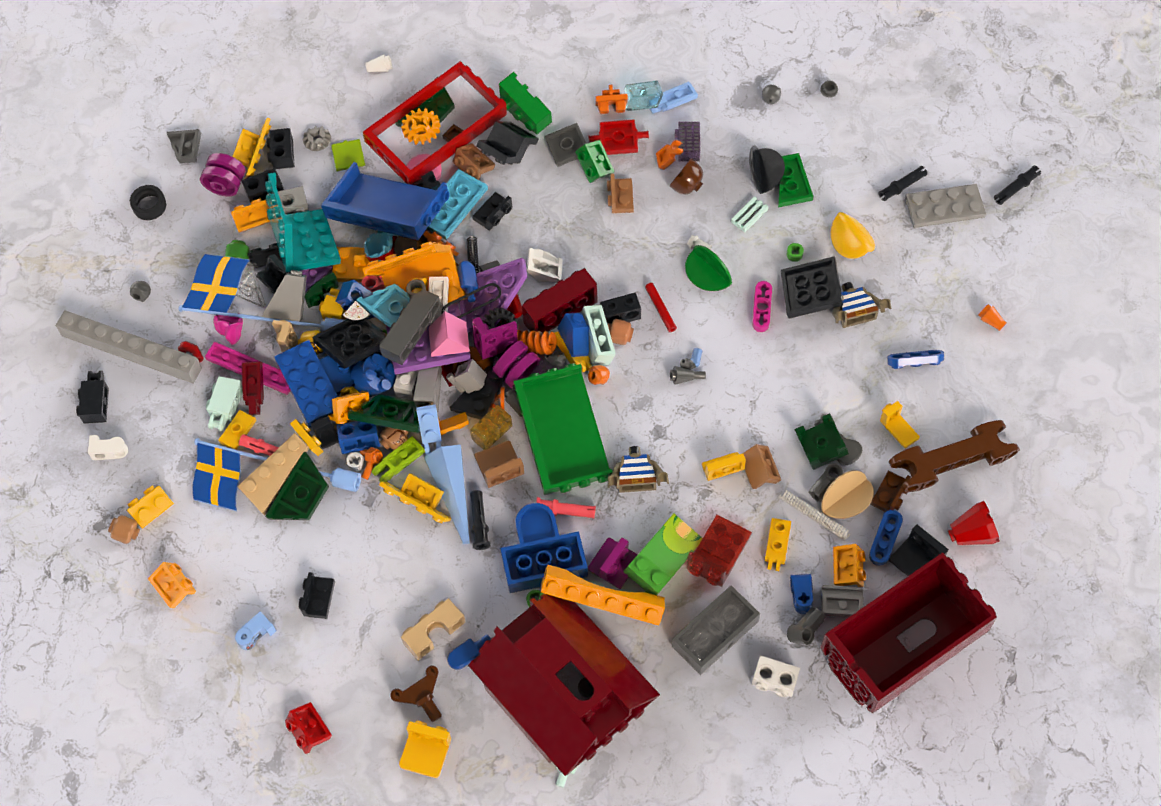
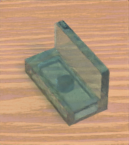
M658 80L626 84L624 90L629 99L626 111L657 108L664 95Z

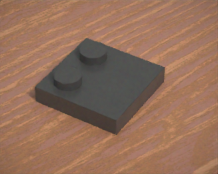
M578 123L545 136L557 167L578 159L575 151L586 144Z

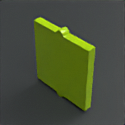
M360 139L345 140L344 142L331 145L336 171L349 169L353 162H356L358 167L365 166Z

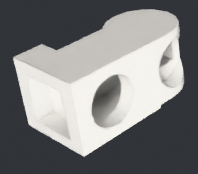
M90 435L88 454L92 460L120 459L128 454V447L120 437L100 440L98 435Z

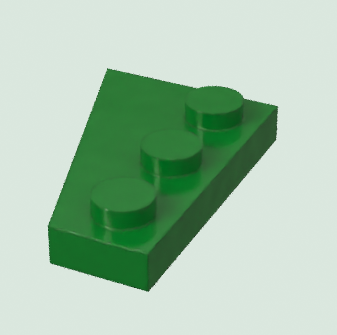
M800 154L782 156L785 171L779 186L778 208L813 201L814 196Z

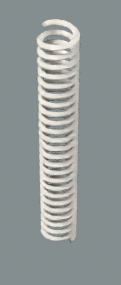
M788 490L785 491L782 497L781 495L779 496L780 499L785 500L790 506L793 505L795 509H798L801 513L803 512L809 518L811 517L819 525L822 524L827 530L830 529V532L832 531V533L843 538V540L849 537V530L845 532L846 528L843 529V526L840 528V524H835V521L833 519L830 520V517L827 519V516L825 514L822 515V512L818 515L819 511L817 509L814 510V507L811 505H806V502L801 501V498L798 500V497L796 495L793 496V493L790 495Z

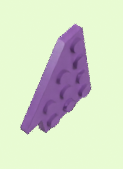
M523 258L476 274L478 288L489 283H495L499 285L502 293L496 301L461 317L467 323V332L473 331L472 319L480 317L481 320H485L484 315H489L488 311L490 309L494 311V308L500 309L501 307L507 310L527 278L526 262ZM489 286L475 293V302L469 303L468 298L459 301L461 314L497 297L499 294L497 287ZM498 319V320L495 322L494 328L497 326V324H498V322L500 321V319Z

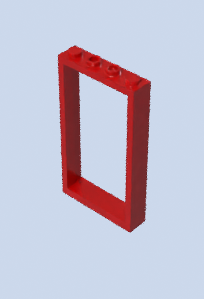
M459 61L364 130V142L406 184L411 185L420 180L421 176L432 171L454 155L457 148L467 145L493 126L496 121L507 115V104L502 98L497 97L493 89L487 87L479 76L474 75L469 66H465ZM461 75L494 109L410 170L377 136Z

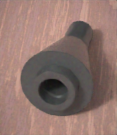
M674 366L673 370H670V380L673 381L674 385L693 379L706 378L705 371H693Z

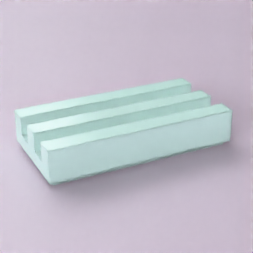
M754 196L731 219V223L743 232H746L768 210V205H763V202L761 200L758 201ZM755 204V206L739 222H737ZM758 208H760V210L743 226L742 224L747 219H749Z

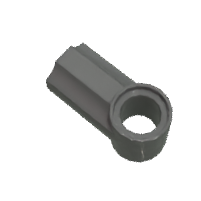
M829 464L825 472L808 491L817 502L822 503L827 488L836 479L830 477L829 473H836L838 477L843 474L840 465Z
M811 607L798 624L789 626L787 630L788 640L793 643L811 644L814 640V632L826 618L824 613L816 607Z

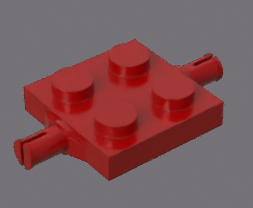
M634 119L599 122V135H588L589 143L600 140L606 154L614 155L638 153V139L649 138V131L638 132Z

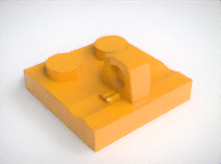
M337 247L341 264L333 265L332 269L337 282L356 280L362 283L363 278L366 277L363 268L368 267L367 263H369L365 256V248Z

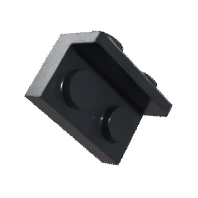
M495 192L472 216L473 220L490 231L500 223L501 218L512 210V198L510 196L504 198Z
M308 572V577L304 578L303 581L304 595L300 597L298 605L303 616L321 619L328 618L335 585L334 579L315 577L312 572Z

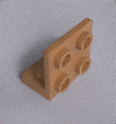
M510 441L474 454L488 488L524 474L523 462L521 458L517 457Z

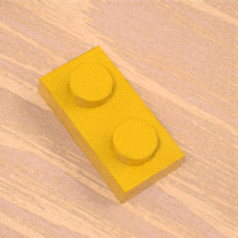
M295 419L290 423L311 451L317 456L324 452L320 447L321 441L315 435L311 436L309 434L311 429L305 422L300 423Z

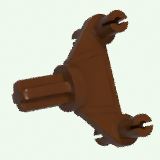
M429 666L426 669V676L404 691L393 689L390 694L391 699L394 702L414 704L418 708L422 706L431 722L438 720L442 714L432 700L434 698L433 690L438 677V668L436 666Z

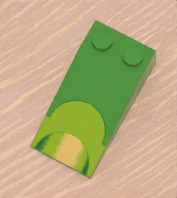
M673 513L623 572L647 593L657 595L704 539Z

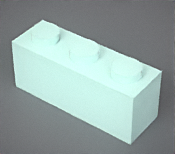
M602 305L584 306L581 313L589 326L588 355L591 365H610L616 353Z

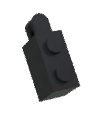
M102 370L98 371V373L88 371L87 381H81V388L78 389L79 405L76 407V414L84 424L107 421L109 388L104 381Z

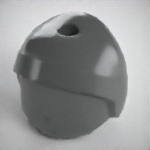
M767 85L763 88L762 98L766 103L772 105L780 100L781 88L776 85Z
M136 281L130 287V295L137 301L144 302L151 293V288L145 281Z

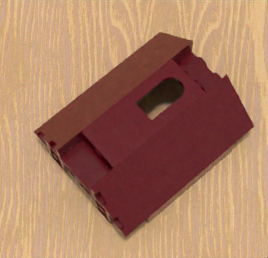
M544 594L541 595L538 601L535 598L529 599L530 607L504 629L501 630L497 626L493 631L495 636L490 640H486L479 650L480 655L472 660L468 666L484 683L487 693L549 763L553 762L566 777L585 759L587 761L592 759L599 747L607 746L613 740L612 736L614 734L623 732L629 726L628 722L633 718L638 719L645 712L644 709L659 697L660 694L575 602ZM570 661L594 688L593 696L586 701L578 700L555 675Z

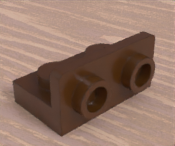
M888 470L870 505L884 512L895 509L899 510L903 503L901 499L903 493L908 494L902 488V484L909 480L911 476L907 475L906 478H903Z

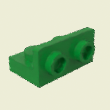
M600 140L584 144L575 151L589 183L615 172Z

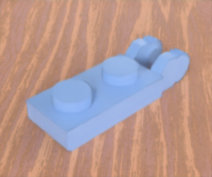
M436 404L416 407L422 444H424L426 455L431 453L429 443L436 442V449L441 447L442 438Z

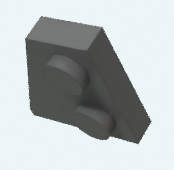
M200 130L167 132L178 162L180 164L197 162L201 138Z

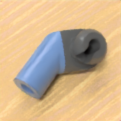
M694 348L692 358L680 361L681 368L692 370L698 367L703 351L699 348Z

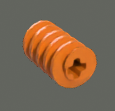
M517 330V341L520 340L528 346L527 354L534 352L536 355H551L555 351L557 338L554 332L551 331L549 334L548 331L543 333L537 331L535 333L532 330L530 332L527 330L523 332Z

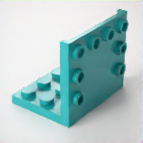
M269 173L268 181L265 182L266 191L269 193V195H266V201L270 209H267L268 220H270L286 273L291 272V270L300 271L341 264V258L323 209L285 215L277 191L276 173Z

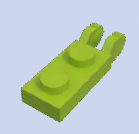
M411 436L405 443L384 457L372 469V473L374 476L378 475L387 467L389 470L380 477L379 481L388 482L394 475H397L424 454L425 449Z

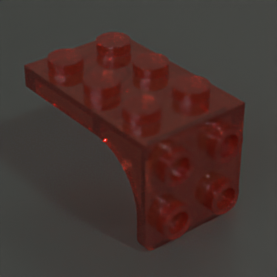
M716 514L694 553L689 552L688 571L696 577L701 576L705 578L711 585L723 587L749 541L752 532Z

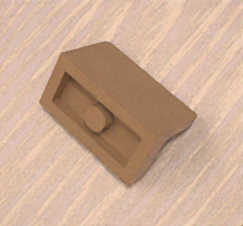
M756 444L743 453L746 459L745 471L752 489H757L766 482L776 484L781 481L768 446Z

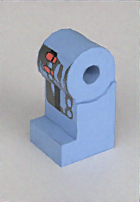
M260 611L238 630L235 640L243 650H250L263 635L268 633L271 636L277 630Z

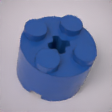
M379 354L371 355L355 364L351 371V379L354 380L355 389L358 392H369V397L377 396L389 390L394 385L396 379L393 364Z

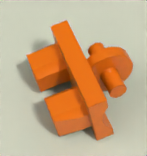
M609 85V90H602V96H596V106H598L600 114L609 113V105H615L616 113L625 112L628 96L627 94H620V89L613 90V86Z

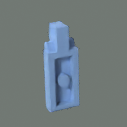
M687 82L660 93L654 101L650 102L649 109L652 114L661 110H670L697 99L698 94L691 83Z

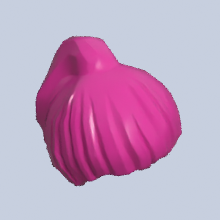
M223 315L214 316L215 330L225 336L231 345H235L241 336L243 318Z

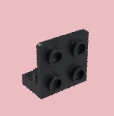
M916 524L911 530L909 537L893 553L889 561L905 575L909 576L942 552L946 556L949 549Z

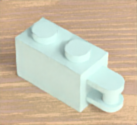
M219 376L217 382L213 384L211 399H208L206 403V410L210 415L209 429L218 428L219 431H223L226 422H231L235 417L243 394L241 380Z

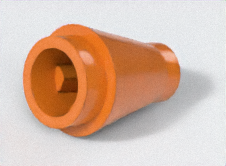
M989 304L978 314L981 317L980 320L999 331L1007 323L995 307H991Z

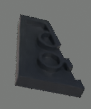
M488 365L484 370L487 374L484 386L480 390H475L471 393L464 391L450 406V411L460 414L466 412L469 417L486 421L505 377L499 378L493 372V366Z

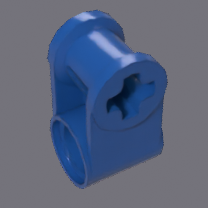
M811 574L790 575L794 608L797 613L805 615L811 609L813 603Z

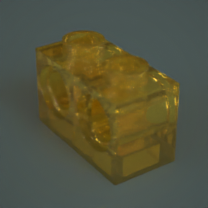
M497 404L470 429L472 440L483 450L490 448L512 427L511 416Z

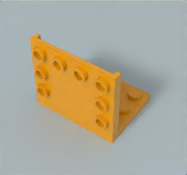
M427 242L422 244L418 250L410 248L404 250L403 255H389L385 257L386 261L375 260L367 263L368 267L363 268L365 276H381L385 288L396 284L407 292V284L412 278H418V280L426 278V291H428L429 277H448V303L466 295L465 290L460 287L458 269L450 245Z

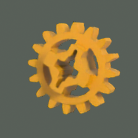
M418 108L416 113L412 110V115H405L407 120H402L403 126L401 128L404 137L408 138V142L414 140L415 145L418 142L424 145L425 141L431 143V138H437L436 133H440L439 128L441 125L438 116L434 115L433 111L428 113L427 108L424 111Z

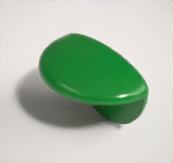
M702 245L694 246L685 263V270L689 280L698 288L706 291H720L729 287L732 284V278L724 262L709 248Z

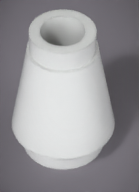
M382 55L366 62L367 72H388L392 69L390 56Z

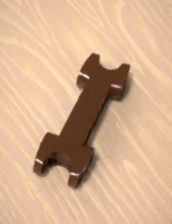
M996 420L973 428L970 432L972 435L970 438L923 453L920 446H914L896 454L888 463L891 468H903L910 473L911 478L902 484L904 491L909 493L933 486L939 480L936 476L938 474L982 459H986L990 466L1002 463L1016 455L1020 448L1017 444H1007L998 438L997 434L1003 431L1006 425L1003 420Z

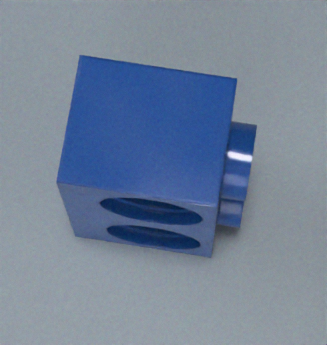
M350 280L342 284L336 302L344 310H348L359 297L364 299L373 295V293L356 280ZM370 313V315L366 318L372 319L375 316Z
M360 421L336 425L342 454L366 450L370 447H380L377 425Z

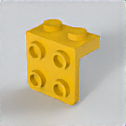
M409 721L407 726L409 736L399 762L400 768L438 778L450 746V733L441 726L433 728L427 726L428 724L423 721Z

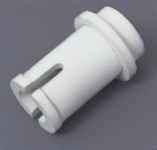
M692 235L687 243L690 249L696 245L705 246L710 250L712 245L700 240L697 235Z

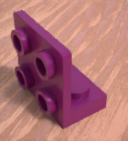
M480 317L472 319L473 341L482 360L506 352L517 342V323L515 321L489 330L487 324H483Z

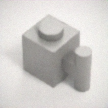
M471 359L458 366L455 376L449 373L446 378L460 393L464 391L471 393L475 390H480L484 386L487 374Z

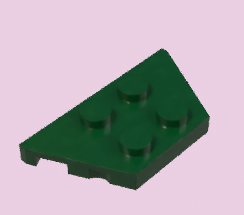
M444 87L413 111L416 113L418 108L421 111L427 108L428 113L433 111L441 123L452 112L455 105ZM406 116L395 123L396 126L401 127L403 124L402 120H407Z
M379 394L370 401L361 404V409L356 412L353 410L348 412V419L415 433L420 432L416 404L411 400Z
M303 452L265 517L267 519L310 520L328 490L329 485L306 452Z

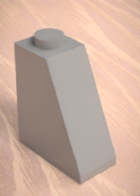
M291 270V273H287L263 312V317L300 322L303 319L307 275H302V271Z
M441 366L419 370L413 400L417 407L436 404L437 412L439 411Z

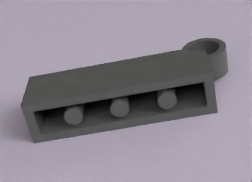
M418 279L412 280L407 284L406 290L410 301L406 308L401 310L400 317L396 323L394 322L391 325L388 335L380 342L382 356L400 365H403L441 307L439 296L426 291L424 282ZM415 288L422 289L418 293H412V290Z

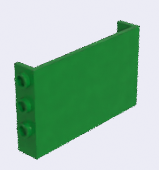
M569 364L559 370L557 368L549 369L546 373L540 375L539 373H533L528 378L514 381L515 393L544 495L558 491L560 493L569 492L573 487L577 486L579 488L588 487L591 485L590 483L596 481L598 483L608 481V477L613 472L609 468L583 379L581 364Z

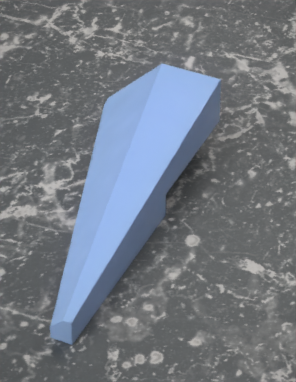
M461 444L441 446L426 455L425 461L437 487L444 491L442 499L451 515L462 543L470 544Z

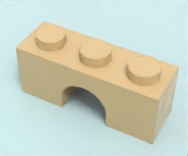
M449 598L446 601L439 602L435 606V610L430 614L423 615L419 619V623L414 627L407 628L401 636L403 644L418 661L434 649L433 642L428 637L431 630L443 628L451 635L466 623L464 615Z

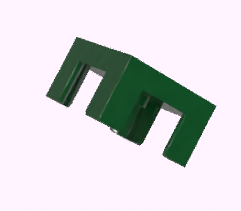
M830 413L822 416L823 423L805 430L804 426H800L794 429L813 470L849 454Z

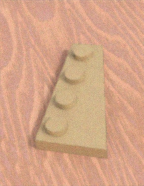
M294 433L238 486L263 515L268 511L267 508L271 502L278 496L279 490L287 481L303 452H307L309 447Z

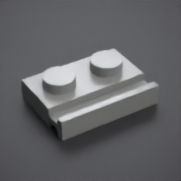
M822 585L821 612L825 616L850 617L863 608V587Z

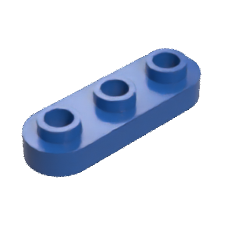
M942 350L896 353L887 356V364L893 369H901L903 366L908 365L920 367L922 364L928 363L930 365H939L944 361V351Z
M896 510L886 511L881 520L869 553V559L875 565L881 566L886 564L891 555L903 522L902 515ZM893 520L895 524H890L888 521ZM882 537H887L889 541H884ZM876 554H880L882 558H877Z

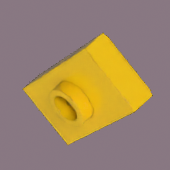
M239 410L219 438V443L237 450L241 436L248 434L257 421L256 418Z

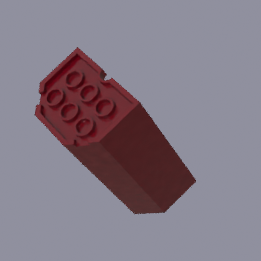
M943 552L824 635L820 648L825 656H829L828 665L831 671L856 703L860 706L866 704L867 710L872 714L990 631L997 618L993 607L984 602L981 593L977 589H971L967 585L969 582L968 578L956 569L953 560L950 557H946ZM926 619L933 622L936 627V633L911 652H908L897 638V636L920 620Z

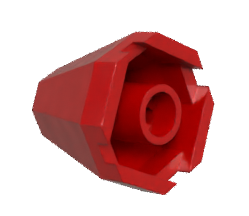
M985 501L976 503L950 524L951 530H948L952 542L956 541L957 545H981L1000 542L995 523L990 514H988L990 511Z

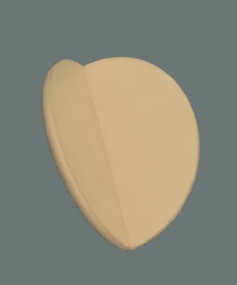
M852 470L840 475L830 484L823 496L821 503L822 512L829 517L837 519L850 518L860 514L872 502L874 495L873 486L861 471Z

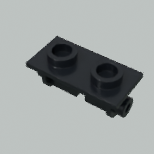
M277 243L269 245L267 249H253L251 253L247 254L249 258H253V260H250L251 267L255 268L265 266L267 264L266 258L274 254L282 261Z

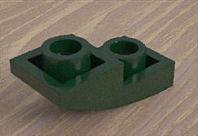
M334 273L319 280L305 294L304 297L308 308L320 305L321 301L325 299V293H330L331 288L336 289L339 287Z

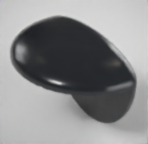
M755 145L751 147L749 152L751 176L757 191L763 194L775 188L781 181L785 171L784 160L773 149H758Z

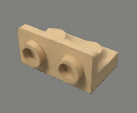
M273 320L272 325L277 334L276 341L281 348V352L297 346L298 338L291 322Z

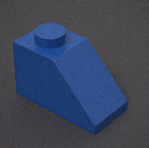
M581 312L566 313L557 329L572 357L588 356L589 326Z

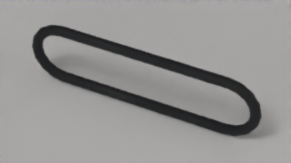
M495 283L484 285L443 306L441 314L444 313L445 308L489 286L497 287L499 290L497 297L457 316L461 318L499 299L502 293L501 288Z

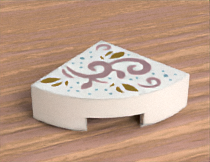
M357 301L343 314V316L351 320L365 319L370 315Z

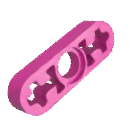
M760 281L755 287L752 326L757 332L767 331L770 324L772 286L767 281ZM762 288H765V297H761ZM764 303L767 305V309L760 310L757 305ZM760 316H763V325H759Z

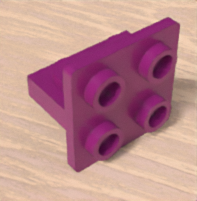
M609 537L588 565V571L616 588L621 589L629 578L623 571L638 554L629 549V541L621 538L619 542H616Z

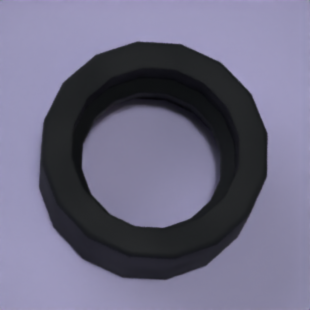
M154 185L140 186L133 191L129 200L134 214L142 220L158 218L164 213L167 205L163 192ZM155 196L158 198V202L152 208L141 209L138 207V203L145 197Z

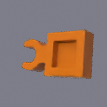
M674 140L671 145H665L656 153L660 169H666L676 161V155L682 154L683 149L678 148L682 144L680 141Z

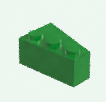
M512 72L499 83L500 98L506 102L507 111L517 121L520 120L529 131H533L538 135L552 123L551 111L537 96L533 97L527 91L529 87L526 84L522 85L516 79L518 75Z

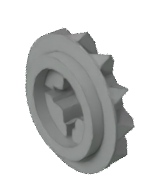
M315 126L313 129L308 128V131L304 133L303 143L309 150H323L331 142V135L328 129H324L323 126L320 128ZM317 135H319L320 138H317V139L314 141V138H313V137H317Z

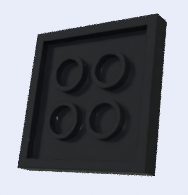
M835 256L781 269L788 319L843 306Z
M367 318L361 320L346 319L312 338L314 344L345 369L380 351V342L387 334Z

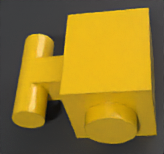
M331 288L330 295H326L324 301L320 303L319 311L324 320L326 317L346 320L343 314L347 310H344L336 302L340 291L338 289Z

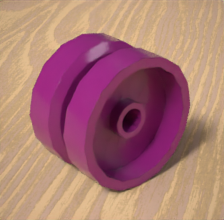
M213 153L207 159L200 182L212 193L232 197L237 194L246 170L244 165L236 158L227 154Z
M520 340L514 343L493 367V372L499 378L506 376L505 383L511 389L514 388V381L528 378L541 360L534 352L527 354L528 346Z

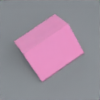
M445 311L429 326L431 357L470 352L467 323Z

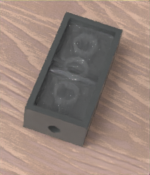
M730 586L672 638V647L701 675L759 622L760 613L733 586Z

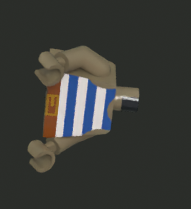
M847 282L841 286L843 290L841 292L843 306L833 308L832 315L835 318V323H839L841 320L842 327L846 328L876 320L879 309L881 313L885 312V308L892 309L889 299L881 300L872 293L867 292L864 287L854 289L853 284Z
M639 446L629 447V455L622 456L621 462L616 463L612 470L613 473L608 477L607 487L610 488V486L615 485L619 489V493L656 490V485L661 486V482L669 484L668 474L663 472L660 466L650 459L648 454H641Z

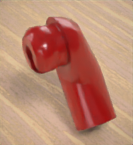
M183 341L178 346V351L191 353L192 356L198 358L199 362L204 360L197 345Z

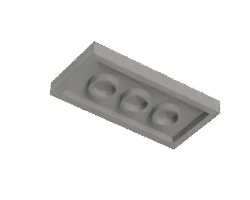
M977 184L909 193L905 197L914 228L985 218L986 215Z

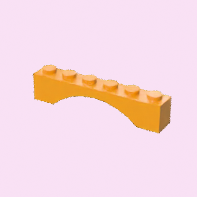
M548 564L542 580L541 593L658 626L665 609V597L647 592H625L605 588L586 581L566 569Z

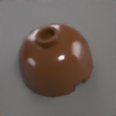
M691 158L670 184V187L679 194L684 195L690 194L693 190L697 192L703 185L701 182L703 178L701 166Z

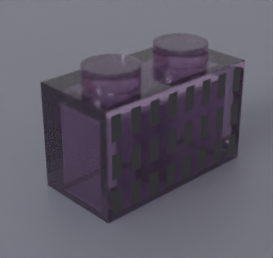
M678 122V129H675V140L682 143L678 148L683 149L682 154L678 155V161H689L691 158L695 161H700V122Z

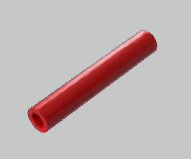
M648 283L645 288L668 332L675 331L677 327L653 283Z

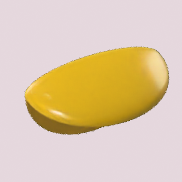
M839 212L836 215L831 226V241L835 250L840 255L849 259H856L864 256L867 252L874 251V240L859 221L843 212Z

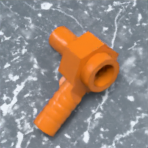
M374 447L359 451L365 457V461H367L361 476L366 480L369 479L374 465L380 463L383 459L382 451Z

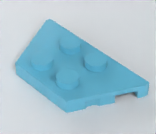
M396 284L390 285L383 290H377L373 292V295L364 299L362 297L357 299V302L388 327H391L394 322L396 323L400 317L401 310L406 308L410 301L408 293Z

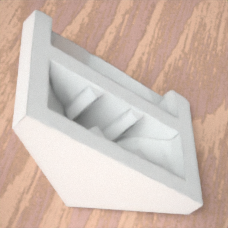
M530 248L528 250L527 272L538 282H558L561 280L562 259L553 256L549 252Z

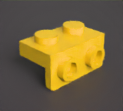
M151 485L143 492L145 495L138 500L136 497L127 504L129 508L126 511L137 521V524L142 529L174 504L159 485L155 488Z

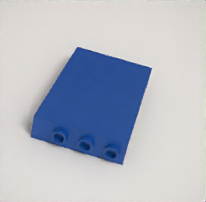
M353 162L337 185L328 194L321 207L327 219L419 240L450 195L446 182H442L437 190L361 174L357 163Z

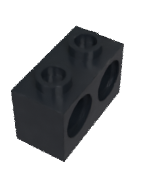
M291 129L269 130V138H266L267 147L270 148V152H267L268 162L272 163L275 169L295 167Z
M275 168L241 180L250 204L257 199H261V201L266 200V195L269 193L266 191L265 182L268 181L269 173H276L277 191L284 190Z
M636 292L600 302L607 325L608 323L612 324L614 319L627 322L641 319V306Z

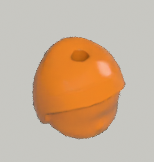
M595 365L589 368L588 380L591 384L604 385L608 381L610 371L607 367Z

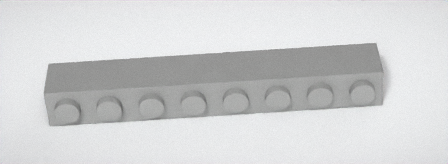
M64 310L55 325L61 336L193 384L202 369L197 357Z

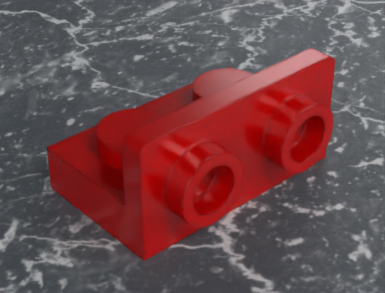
M311 702L289 711L285 720L286 728L289 732H292L298 747L305 754L310 753L312 747L331 738L332 734Z

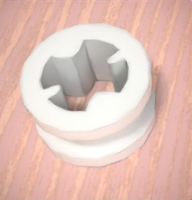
M358 452L350 453L346 458L348 468L353 472L361 471L365 466L364 458ZM356 459L359 464L356 465L352 460Z

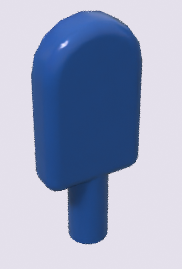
M462 261L458 265L460 287L466 289L468 294L478 289L476 271L472 263ZM474 294L467 297L469 303L475 302Z
M486 634L475 643L472 639H468L452 650L447 657L449 666L452 669L460 670L470 664L472 660L480 655L479 650L486 640L491 639L489 635Z

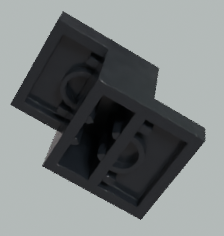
M496 121L488 139L479 140L476 147L481 149V153L495 157L496 162L505 165V163L512 165L513 163H520L529 145H536L539 138L512 122Z

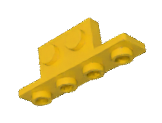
M268 117L263 123L259 135L246 129H242L232 157L247 167L243 180L253 176L256 169L253 166L260 159L259 149H263L266 142L263 138L265 135H268L271 129V125H269L270 118Z
M412 473L408 474L401 489L389 482L380 481L379 486L384 488L383 491L385 493L399 496L401 502L410 505V503L415 505V509L423 514H431L433 516L432 519L436 522H450L451 517L436 509L444 493L441 489Z

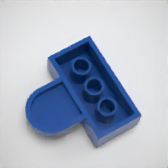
M309 340L274 356L309 428L312 427L311 424L315 423L316 420L333 414L332 399L337 398V394L343 388L355 386L354 380L351 379V371L355 364L344 369L330 356L319 360Z
M540 503L524 506L516 516V529L520 544L500 548L509 593L541 587L547 564L566 569L580 578L588 577V567L579 531L559 535L555 515L549 507Z

